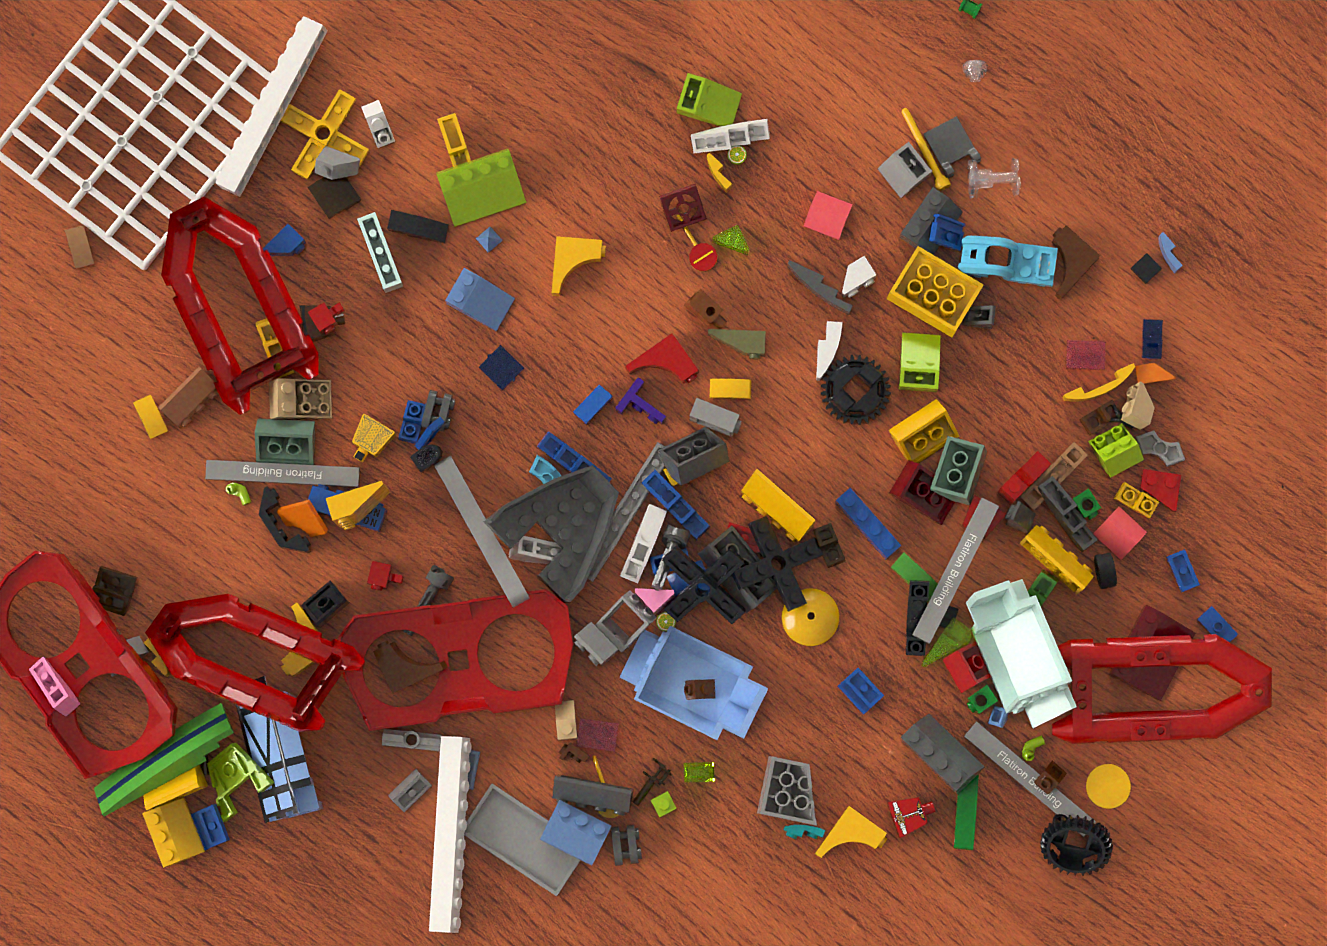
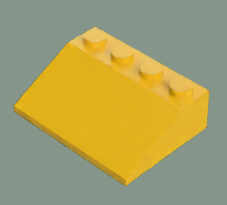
M918 246L889 292L887 300L946 335L953 337L981 291L983 284Z
M758 469L755 470L741 490L742 498L748 504H755L758 507L756 510L763 517L767 515L771 518L772 521L770 523L778 530L782 528L786 531L785 536L792 542L796 540L799 543L814 526L815 519Z
M379 481L328 497L326 501L332 521L340 529H352L390 492L383 481Z
M1035 525L1019 544L1076 595L1079 594L1094 577L1091 574L1093 571L1086 564L1082 566L1077 561L1078 557L1074 553L1065 551L1062 548L1064 545L1057 538L1053 540L1048 535L1050 532L1045 527Z

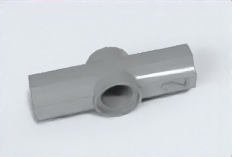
M384 729L382 745L440 752L442 735ZM415 735L417 737L415 745L410 746L407 743L408 736Z

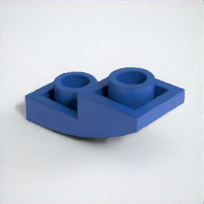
M408 400L398 440L413 444L417 443L426 404Z

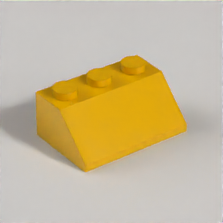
M937 399L889 430L895 444L907 462L909 460L920 463L944 447L948 436L959 437L947 410Z
M200 765L143 795L146 810L173 802L208 787Z
M185 798L142 813L163 868L173 866L205 852Z

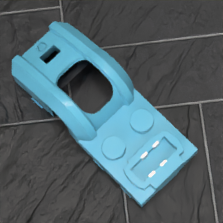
M966 236L962 239L961 263L958 264V270L978 278H988V275L1003 277L1004 280L1022 284L1027 283L1043 287L1053 286L1058 248L1015 243L1013 240L1001 237ZM990 246L1009 248L1007 266L988 264ZM971 250L977 251L976 259L970 258Z

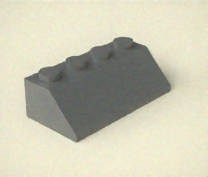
M733 526L729 527L698 553L708 567L729 548L734 549L745 560L744 564L738 569L760 560ZM732 574L722 582L732 597L746 609V613L758 606L777 589L773 578L765 579L741 590L738 589Z
M930 714L914 723L900 737L902 742L957 795L985 768Z
M558 774L554 779L552 798L557 799V803L559 800L567 804L570 801L575 802L577 807L587 808V805L595 806L594 810L606 812L607 808L614 810V814L625 815V812H630L634 789Z

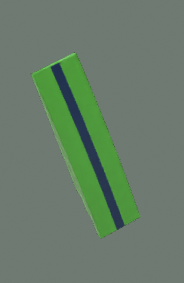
M222 703L177 728L175 735L147 758L120 767L98 784L94 791L102 815L106 816L205 762V755L220 747L218 741L234 733Z

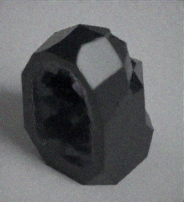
M433 444L426 445L410 456V458L422 474L440 460L443 451L439 446Z

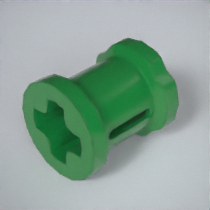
M963 0L958 11H964L972 15L973 19H976L983 4H977L971 0Z

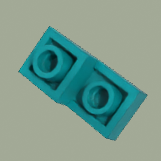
M789 825L783 829L786 831V836L797 839V836L802 837L803 832L807 831V836L817 840L818 836L822 838L825 832L821 828L808 825Z

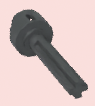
M668 524L662 537V542L666 546L663 557L676 545L680 549H685L691 535L690 531L675 528ZM662 559L651 585L657 591L663 589L670 567Z
M433 565L425 577L431 584L428 586L417 607L431 605L439 589L448 590L454 577L446 574L442 568ZM403 630V632L407 633L410 636H413V634L415 633L412 631Z

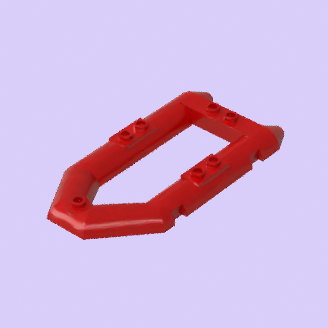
M202 197L170 213L161 276L166 286H172L176 296L172 299L207 371L212 370L217 379L213 383L223 403L239 415L250 411V391L292 370L297 371L307 380L316 378L318 376L319 353L310 335H305L301 327L303 321L268 249L264 251L260 243L262 237L257 227L210 199ZM199 218L200 222L194 224V219ZM203 230L233 248L283 350L243 371L192 270L197 233ZM276 364L281 365L279 370H275ZM263 372L264 377L259 379L258 374Z
M231 594L165 604L145 632L174 678L195 685L197 688L266 718L273 719L298 732L322 730L325 725V719L318 712L319 707L343 672L361 671L365 665V660L353 646L337 639H333L332 642L322 638V633L252 603L246 606L239 603V598ZM222 622L291 653L316 662L319 666L298 697L295 698L196 655L181 635L182 630Z
M1217 634L1204 635V639H1191L1190 635L1106 638V643H1094L1093 639H1070L1058 646L1066 667L1071 670V694L1077 707L1072 709L1071 714L1052 723V735L1071 744L1094 743L1096 741L1113 743L1191 740L1192 738L1217 739L1272 707V668ZM1208 665L1241 684L1240 692L1207 709L1092 713V669ZM1081 684L1086 685L1084 689H1080L1079 686ZM1257 690H1262L1261 694H1256ZM1085 703L1086 705L1085 707L1081 708L1079 707V704Z

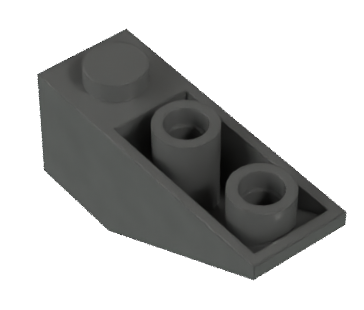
M1018 501L1015 505L1012 504L1004 519L1007 520L1006 525L1027 534L1036 514Z

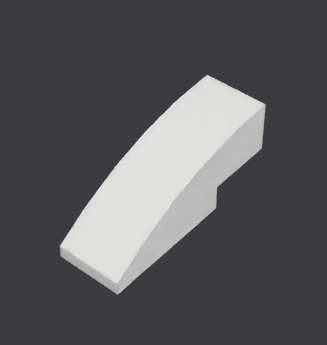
M827 321L826 340H818L817 381L822 379L834 359L841 337L842 322Z

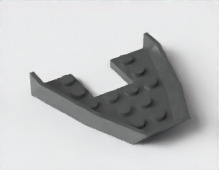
M592 465L560 476L505 504L483 522L510 549L537 523L562 548L537 577L563 603L571 602L584 588L607 536L619 492Z

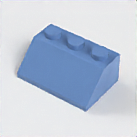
M559 800L540 840L592 866L611 825Z

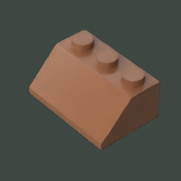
M198 367L158 408L179 428L182 426L186 427L191 422V417L195 413H200L205 408V403L218 395V391L213 383L214 381Z

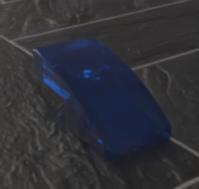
M1143 319L1142 358L1162 359L1163 320Z

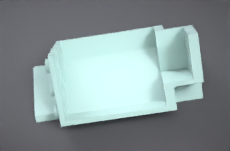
M1023 579L1012 583L1008 580L973 593L966 602L974 621L971 631L1006 714L1010 712L1017 714L1025 709L1032 728H1035L1076 708L1077 706L1068 687L1072 682L1070 674L1036 595L1029 596Z

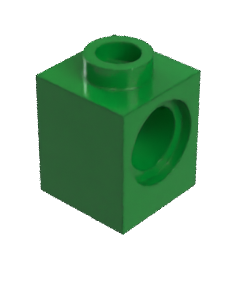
M1089 488L1072 499L1077 504L1075 508L1084 519L1088 517L1091 520L1099 515L1098 510L1101 509V506ZM1089 501L1092 504V509L1089 511L1084 510L1082 503Z
M988 685L967 698L969 701L967 706L972 713L980 714L998 700ZM977 696L985 697L986 704L984 706L977 705Z

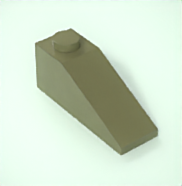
M708 329V336L745 356H749V359L758 360L765 355L766 331Z

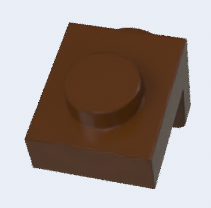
M715 679L685 681L684 693L686 700L715 699Z

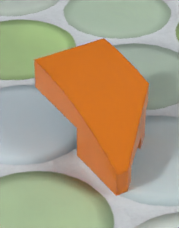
M1156 363L1135 366L1138 383L1142 382L1145 385L1176 380L1174 375Z

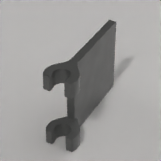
M957 116L923 134L948 179L954 176V170L950 164L968 155L974 165L981 162L980 154L973 146Z

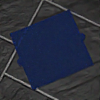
M500 345L492 354H488V358L479 366V369L503 391L511 381H515V377L524 367Z

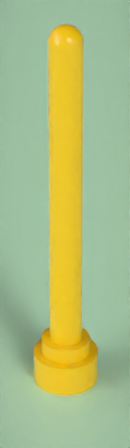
M907 108L902 109V115L935 177L934 185L938 191L947 189L951 186L949 179L941 174Z

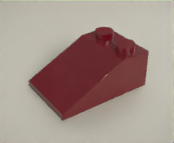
M908 460L889 493L904 504L942 525L955 501H951L932 491L930 488L935 474L921 464Z

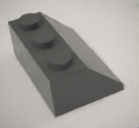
M932 187L901 232L899 238L914 248L919 246L934 255L940 246L929 241L932 222H935L934 214H941L958 220L963 211L949 197Z
M707 427L658 450V454L671 478L680 485L689 483L691 480L703 476L729 462L726 443Z

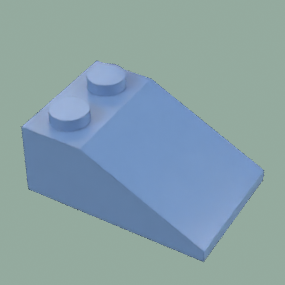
M463 268L445 301L447 305L497 332L515 298L484 278Z

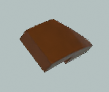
M1113 399L1080 419L1089 436L1107 426L1111 419Z

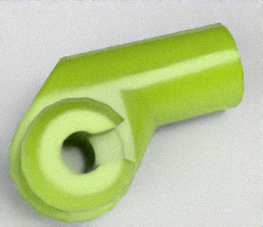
M230 483L226 486V492L240 497L243 506L252 503L244 485Z
M1042 735L1025 742L1022 757L1026 761H1032L1035 757L1036 748L1045 744Z

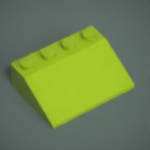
M509 149L436 172L454 227L526 203Z

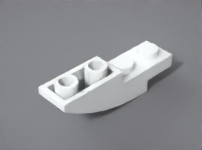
M651 504L648 505L620 574L621 577L635 583L639 582L664 521L666 510Z

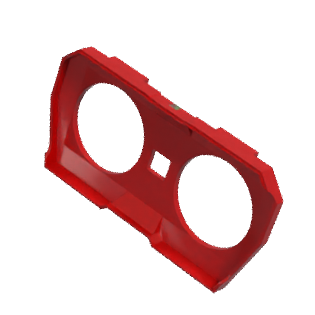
M36 550L6 573L0 582V665L11 679L18 680L44 715L45 726L84 779L147 758L175 735L178 707L167 694L168 690L146 661L143 662L135 649L129 645L109 618V614L99 602V597L79 570L74 569L64 554ZM39 581L53 582L65 588L77 603L80 613V627L76 639L63 653L55 657L46 658L73 691L77 699L83 688L92 679L108 673L126 676L141 688L148 703V722L141 737L131 746L121 750L100 748L91 743L82 733L77 721L76 708L70 714L64 716L52 707L29 671V668L41 658L30 655L22 650L13 639L9 629L8 615L10 606L15 596L24 587ZM80 653L90 668L76 679L66 663Z
M547 589L527 591L530 599L514 608L506 595H498L448 604L426 605L354 615L339 635L338 640L353 646L363 659L373 642L382 635L391 631L407 630L426 638L434 647L439 662L445 661L448 668L439 671V678L435 688L424 700L407 707L390 706L378 700L365 683L363 669L361 671L343 672L342 675L369 731L438 722L442 716L489 710L494 714L562 705L573 648L568 606ZM512 614L526 615L539 621L548 630L554 644V661L547 676L536 686L522 691H509L494 685L484 675L478 661V645L485 629L495 620ZM467 650L469 669L450 671L448 652Z

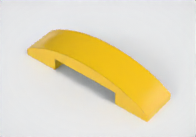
M1133 363L1117 370L1114 373L1116 380L1090 392L1084 393L1082 387L1064 394L1062 398L1064 401L1079 402L1103 396L1126 380L1135 368V365Z

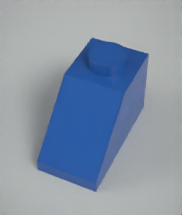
M287 224L263 249L264 251L268 249L270 256H293L295 253L299 254L305 248L304 244L306 242Z

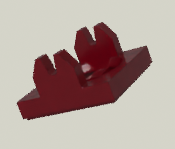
M696 184L659 196L671 232L707 219ZM682 195H690L695 201L688 203L684 201ZM677 197L678 204L676 208L669 210L670 202ZM687 204L689 209L685 213H680L678 211L679 206ZM697 207L696 213L689 218L691 209ZM679 214L683 216L684 220H676L672 216Z

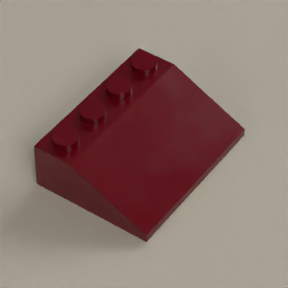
M1145 605L1128 637L1190 635L1191 639H1193L1196 633L1164 613ZM1179 666L1112 668L1109 675L1161 701Z

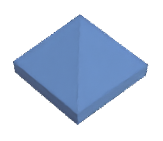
M488 227L476 238L488 253L503 241L491 227Z
M994 705L988 724L1003 728L1009 713L1006 714L1004 708Z

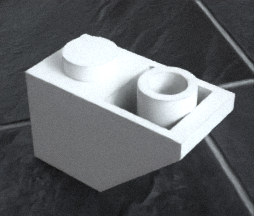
M380 101L362 106L377 148L395 142Z
M865 256L848 265L841 294L843 298L847 295L850 298L859 292L857 289L864 286L866 288L875 282L876 273Z

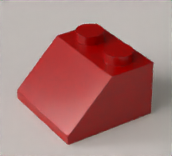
M976 641L942 659L961 693L991 677Z

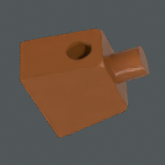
M702 289L696 291L684 304L706 325L713 323L718 329H721L727 323L720 315L723 310ZM707 308L712 312L710 316L706 314Z

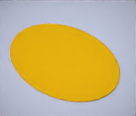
M1100 765L1087 778V794L1091 801L1099 807L1106 809L1116 808L1122 805L1130 794L1131 784L1129 777L1123 769L1116 765Z

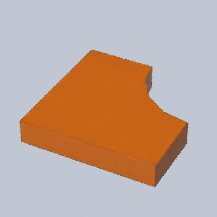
M310 500L279 507L277 510L286 527L294 526L300 528L310 537L326 534L328 528Z

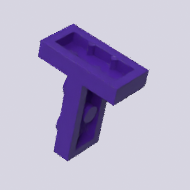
M638 377L615 409L622 415L630 403H632V408L637 412H645L649 415L647 418L654 424L659 422L662 425L666 420V416L637 396L644 386V381Z

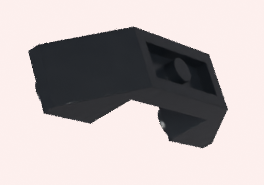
M268 486L265 487L258 515L279 547L310 553L309 547L311 544L306 536L301 537L298 534L286 542L288 538L282 528L278 530L275 525L277 523L276 518L272 513H267L280 504L277 500L280 496L274 488L271 490Z
M910 580L906 655L925 656L926 642L912 634L927 607L929 581Z

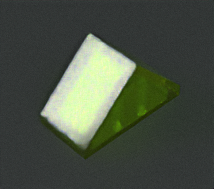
M738 225L713 236L712 243L745 255L749 254V247Z
M714 762L683 763L685 783L715 782Z

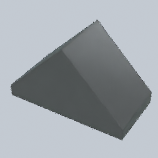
M971 306L963 319L962 325L992 329L996 306Z

